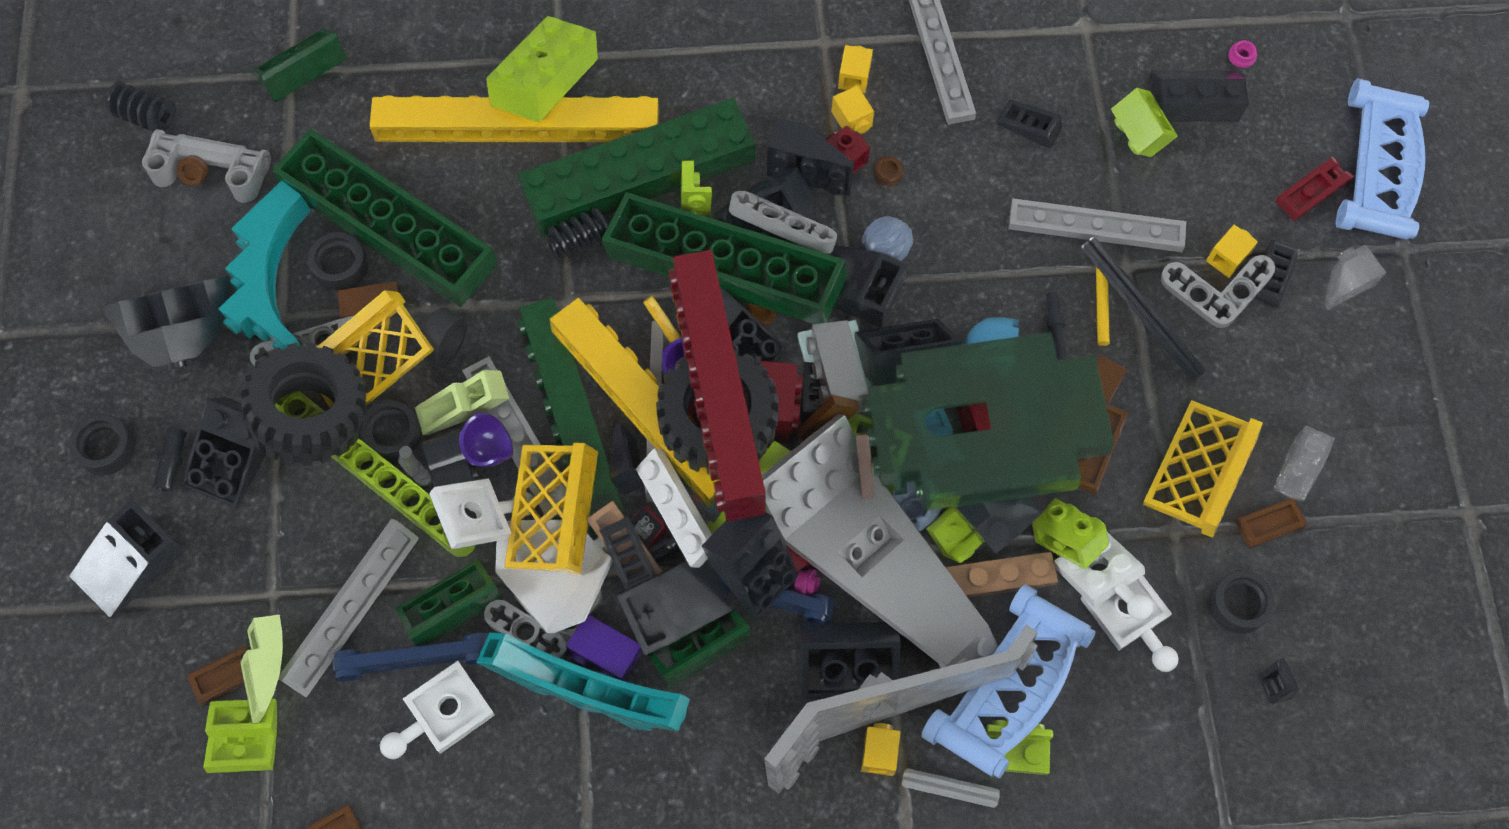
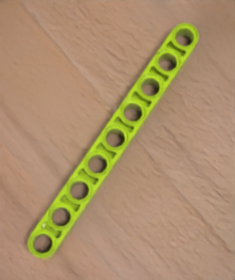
M300 391L287 394L275 405L282 413L295 418H312L325 412ZM306 408L304 413L294 416L298 409ZM358 439L340 457H337L335 454L331 456L451 554L457 557H465L473 552L475 545L451 549L441 522L438 525H429L431 518L438 515L430 494L362 440ZM373 461V465L369 469L361 470V466L365 462ZM396 479L394 486L383 488L386 481ZM413 497L420 498L415 506H406L409 499Z

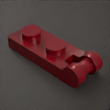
M1333 156L1279 195L1275 202L1296 222L1339 189L1348 185L1354 176L1349 171L1345 172L1339 166L1340 162Z

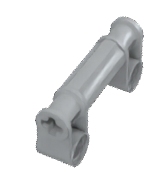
M158 129L153 132L148 149L142 159L145 171L151 181L158 187H166L174 183L177 178V165L179 161L189 155L201 157L208 165L229 168L225 176L226 183L234 198L241 203H248L256 199L271 163V155L268 150L262 149L259 152L249 150L243 145L185 134L175 136L165 134L163 130Z

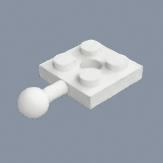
M489 478L434 487L429 493L451 549L504 540L511 534L504 514L513 512L515 496L512 500L498 502ZM526 492L525 497L530 502L534 496ZM464 508L474 511L477 519L467 516Z
M1108 532L1109 546L1086 570L1063 557L1054 560L1055 569L1094 608L1117 593L1127 603L1128 613L1134 619L1145 620L1152 615L1154 610L1152 600L1143 594L1136 595L1128 587V585L1145 575V567ZM1096 564L1107 566L1103 571L1091 569Z
M1144 576L1128 585V587L1136 595L1143 594L1152 600L1154 605L1153 613L1145 620H1136L1130 614L1121 612L1118 608V600L1122 598L1117 593L1095 608L1083 596L1080 598L1118 651L1141 637L1153 652L1152 662L1158 670L1169 672L1176 668L1178 664L1177 652L1169 646H1163L1151 630L1169 618L1172 613Z
M457 661L403 698L417 722L400 734L392 732L385 735L381 740L380 750L386 758L397 759L405 753L408 743L425 732L436 750L441 754L491 719L495 714L459 661ZM447 699H455L458 703V708L452 715H443L440 711L441 704Z

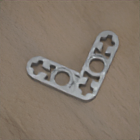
M1258 255L1253 257L1222 293L1179 262L1169 263L1165 266L1161 275V282L1165 289L1211 325L1217 328H1225L1233 323L1270 281L1275 272V265L1267 256ZM1264 265L1267 275L1261 273L1253 283L1250 277L1254 274L1256 267ZM1177 271L1180 272L1181 276L1179 279L1187 284L1188 280L1192 281L1185 292L1181 291L1184 284L1179 280L1174 282L1169 280V272L1175 274ZM1239 284L1246 286L1249 289V296L1244 299L1237 298L1233 294V287ZM1194 288H1201L1206 292L1207 298L1203 302H1196L1190 297V291ZM1214 298L1216 301L1213 306L1218 310L1226 308L1228 310L1226 314L1228 319L1224 316L1218 319L1216 317L1217 310L1210 306L1208 311L1204 308Z
M601 588L588 614L590 616L594 615L601 604ZM503 600L490 602L484 611L486 623L492 630L497 633H506L530 646H534L539 641L541 633L544 632L545 634L542 638L545 642L551 645L555 641L558 642L557 646L560 651L558 653L552 652L550 655L560 659H564L568 654L566 645L579 626L578 624L574 629L546 633L534 618ZM505 609L504 614L513 621L511 628L502 619L497 620L495 623L492 613ZM523 624H530L535 628L534 635L528 640H522L517 637V630ZM538 642L536 648L547 653L546 647Z

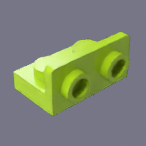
M682 161L681 209L710 218L712 188L700 187V173L694 172V161Z
M952 506L926 528L942 554L959 563L970 558L982 544Z
M1005 720L992 721V725L988 724L985 727L987 736L991 739H998L1001 736V729L1007 727L1009 722ZM1038 724L1020 743L1005 754V759L1009 760V765L1005 772L1048 775L1050 772V740L1053 738V730H1047L1045 725Z

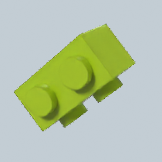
M1136 88L1111 108L1116 117L1114 119L1116 126L1122 132H1125L1129 139L1128 146L1137 155L1152 157L1178 137L1151 91Z
M1056 498L1032 522L1036 543L1084 570L1109 546L1106 525L1100 519L1090 517L1080 512L1074 505L1065 504Z

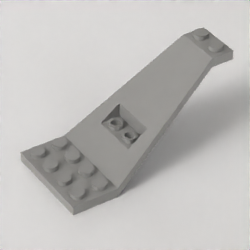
M837 414L762 475L766 492L765 512L774 517L785 544L938 662L940 668L995 653L998 644L988 624L873 470L875 496L872 499H862L856 438L845 415Z
M1026 625L1008 651L894 681L882 672L877 678L870 674L858 690L807 703L764 758L768 786L778 794L784 787L789 790L800 775L797 771L803 761L809 763L820 748L817 746L819 741L1010 677L1017 668L1023 671L1038 647L1033 643L1038 632Z

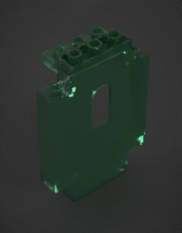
M1051 332L901 353V365H896L898 383L868 387L869 398L863 399L865 418L871 417L873 427L867 428L870 447L876 446L877 457H872L874 476L881 477L882 486L894 485L895 495L908 494L907 483L914 482L917 501L923 500L925 511L1078 490L1081 475L1077 459L1111 455L1114 445L1095 355L1057 360ZM979 403L987 404L990 430L937 436L932 434L926 427V418L934 410Z

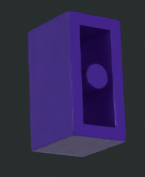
M590 615L587 616L584 622L579 624L566 645L567 651L571 655L569 659L576 665L583 668L589 665L600 674L625 682L643 654L639 643Z

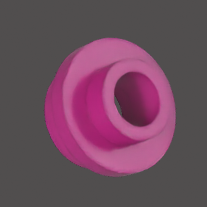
M1246 40L1235 43L1229 50V60L1240 68L1252 66L1257 59L1255 45Z
M815 569L800 570L796 578L794 591L810 597L812 593L818 592L820 577H817Z

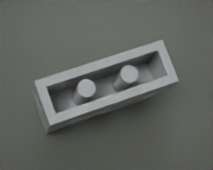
M848 320L812 324L811 336L806 338V348L808 355H813L814 358L812 364L814 379H819L821 384L819 387L821 404L831 395H837L857 400L859 410L856 413L865 412L868 391Z

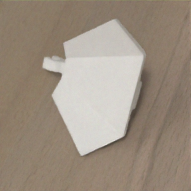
M522 520V530L526 532L537 521ZM549 520L546 523L552 534L561 527L562 520ZM507 521L508 526L510 528L511 521ZM541 528L530 538V541L537 549L548 539V536ZM587 533L581 575L557 571L504 568L508 538L497 541L495 567L497 576L546 633H556L586 620L613 562L611 556L607 554L609 552L599 537L593 541ZM525 543L517 550L515 562H523L532 554ZM553 544L541 556L546 563H556L558 550Z

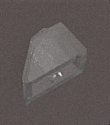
M1366 244L1356 250L1353 247L1348 248L1337 257L1339 261L1331 270L1325 307L1327 310L1376 286L1386 274V271Z
M1306 425L1293 440L1274 490L1303 502L1325 465L1335 438Z

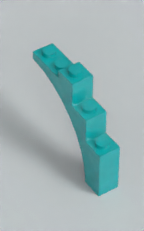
M283 181L275 186L231 228L238 238L236 244L243 251L225 268L232 277L229 281L230 284L237 291L219 308L226 318L223 323L234 334L237 335L241 332L249 339L256 334L264 342L268 339L271 340L273 348L279 347L281 350L286 349L288 344L297 343V346H301V344L285 328L277 307L275 284L278 265L285 246L295 229L311 212L302 195Z
M489 632L477 660L478 664L537 694L556 696L587 712L603 713L632 729L651 731V728L679 731L680 725L686 717V710L690 702L689 698L679 693L665 692L635 685L580 667L530 646L506 633Z

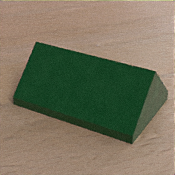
M322 28L251 71L272 100L277 102L346 60L336 33Z
M477 559L397 606L395 609L408 636L418 647L432 643L484 612L490 602L503 599L483 565Z
M732 610L684 637L646 655L669 690L750 641V627L735 610Z

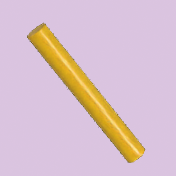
M1096 267L1097 343L1100 346H1107L1110 344L1108 280Z
M650 296L644 300V305L669 342L672 343L680 339L681 336L655 298Z

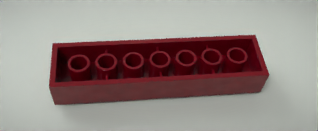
M712 250L673 257L674 269L669 270L670 288L673 303L676 305L679 331L682 334L684 356L688 362L690 384L692 390H694L697 417L701 423L704 450H707L711 481L717 480L713 482L717 511H724L726 522L764 515L766 492Z

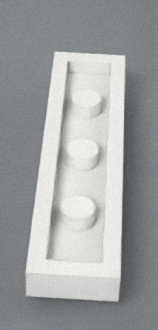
M654 448L639 464L636 471L690 567L699 568L708 559L702 545L712 534L663 449Z

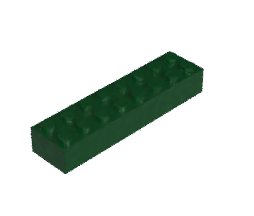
M731 98L520 172L518 177L523 195L542 238L546 235L548 236L549 226H554L559 232V222L564 221L570 227V218L573 216L579 222L582 212H586L591 217V209L594 207L603 216L617 211L626 192L651 199L681 188L682 161H694V172L700 173V181L755 162L756 143L735 99Z
M309 129L272 169L278 183L283 181L301 194L309 207L460 308L498 265L493 248L312 129Z
M628 192L625 193L602 238L608 258L669 277V270L674 269L673 257L712 250L720 288H724L734 299L812 324L827 323L847 278L844 259Z

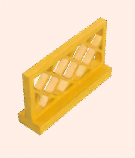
M384 290L317 346L318 348H322L323 345L334 349V354L336 355L340 352L346 356L351 350L358 351L356 367L360 371V377L363 374L375 376L373 390L369 393L365 392L366 406L434 351L429 341L404 307L405 300L399 292ZM396 312L402 318L401 332L388 331L390 317ZM372 332L381 333L378 351L366 349L368 336ZM388 334L400 336L398 354L386 352ZM407 337L416 338L422 347L414 356L405 355ZM366 353L378 354L376 372L363 370ZM385 356L398 357L396 371L391 375L383 373ZM321 394L331 408L334 403L328 397Z
M1191 400L1145 497L1143 505L1201 528L1202 534L1213 538L1256 444L1263 422L1252 418L1247 422ZM1193 412L1205 415L1210 424L1195 429L1191 421ZM1231 425L1240 430L1237 436L1224 440L1219 427ZM1188 426L1190 431L1184 432L1186 427ZM1213 430L1219 442L1204 447L1198 434ZM1193 437L1198 449L1183 454L1179 446L1180 440ZM1232 445L1231 450L1229 451L1227 446ZM1222 448L1226 461L1212 465L1207 453ZM1202 455L1207 468L1192 472L1186 460ZM1181 462L1186 475L1171 479L1167 471L1168 466ZM1221 470L1219 476H1217L1216 471ZM1210 473L1215 485L1212 488L1201 491L1195 478ZM1164 476L1166 481L1161 483V480ZM1190 480L1195 494L1180 498L1174 485ZM1169 487L1175 500L1164 504L1153 498L1156 491ZM1210 495L1206 502L1204 497ZM1199 499L1203 508L1200 518L1187 513L1183 504Z
M573 443V446H522L510 525L511 534L508 538L504 568L557 571L581 575L589 523L586 519L590 516L598 458L597 450L585 443ZM541 454L546 461L533 471L530 467L531 455ZM564 454H571L570 465L561 472L555 462ZM551 467L557 474V477L545 487L539 477ZM535 482L541 492L529 502L525 497L526 489ZM563 482L566 486V495L557 503L550 493ZM544 498H547L553 507L541 518L534 508ZM530 512L537 522L524 532L521 528V521ZM558 513L562 518L561 527L552 534L546 523ZM542 528L548 539L536 549L530 538ZM525 543L532 554L523 562H515L517 550ZM554 544L558 550L556 563H546L541 555Z

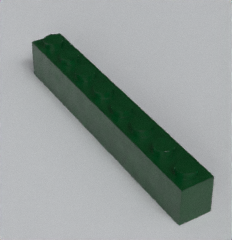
M554 297L519 307L522 318L518 319L517 323L522 337L528 335L530 344L525 346L530 363L536 362L539 369L533 372L538 389L545 388L547 394L546 398H542L547 416L553 415L556 424L551 425L555 442L562 441L563 446H573V443H585L598 451L590 516L613 500L625 516L617 488L611 482L610 466L574 357L551 331L550 318L559 312ZM564 454L560 457L564 470L570 465L571 454ZM588 523L591 534L596 533Z

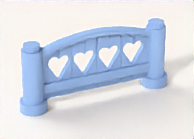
M1357 78L1351 87L1348 97L1349 106L1362 109L1353 201L1346 199L1342 201L1336 216V227L1345 230L1357 228L1405 240L1409 238L1414 239L1419 230V222L1414 221L1411 218V214L1421 191L1425 171V144L1419 116L1424 117L1426 115L1429 101L1425 100L1422 96L1373 86L1370 81ZM1396 118L1403 119L1405 126L1402 130L1405 135H1397L1383 122ZM1393 142L1401 143L1403 146V150L1400 152L1402 160H1396L1381 146ZM1391 166L1398 167L1401 170V174L1398 176L1400 184H1393L1379 170ZM1388 191L1397 192L1399 195V199L1396 201L1398 209L1390 208L1376 195Z
M1024 584L1019 589L1009 609L1011 613L1019 618L994 654L1008 651L1026 625L1038 632L1035 640L1057 641L1060 644V649L1053 652V659L1051 661H1042L1035 650L1032 659L1028 663V665H1037L1043 669V674L1036 677V684L1033 687L1024 686L1015 670L1010 677L969 690L951 716L937 709L927 721L921 735L923 739L933 745L938 742L991 777L996 776L1000 778L1009 765V760L1005 759V754L1020 743L1043 719L1065 683L1076 648L1080 646L1087 648L1096 633L1091 629L1090 625L1039 597L1037 590L1027 584ZM996 691H1022L1025 693L1026 699L1018 703L1019 709L1017 712L1009 713L1005 710ZM978 716L1005 717L1009 724L1001 729V736L998 739H991L987 736Z

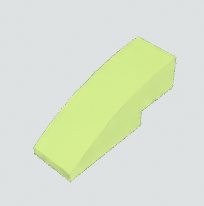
M482 370L463 383H452L416 406L415 410L422 434L430 435L469 420L475 414L486 412L510 398L501 371Z
M280 615L253 618L247 630L251 650L245 652L240 663L253 723H259L264 716L274 695L280 675L283 654Z

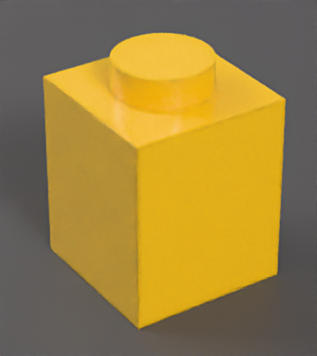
M845 45L838 89L848 90L858 85L862 93H866L873 49Z
M858 85L833 96L831 112L841 128L847 125L853 132L856 131L863 134L872 127L874 110Z
M1234 224L1212 249L1206 262L1230 278L1248 258L1258 241L1249 232L1240 229Z
M875 723L874 727H867L861 772L894 776L897 769L901 731L893 730L892 725Z

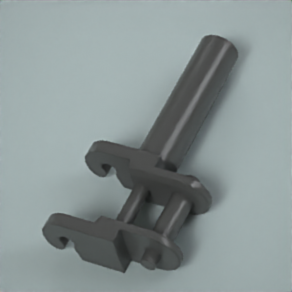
M402 447L399 450V464L404 469L405 475L426 492H431L435 486L431 475L416 459L410 447Z

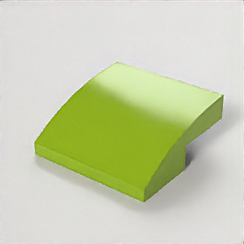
M271 699L259 723L252 722L248 700L210 702L205 732L208 735V743L203 768L206 773L273 770L277 734L276 699Z

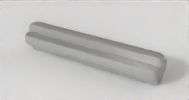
M909 768L905 769L903 773L902 786L992 808L996 807L999 803L1000 790Z

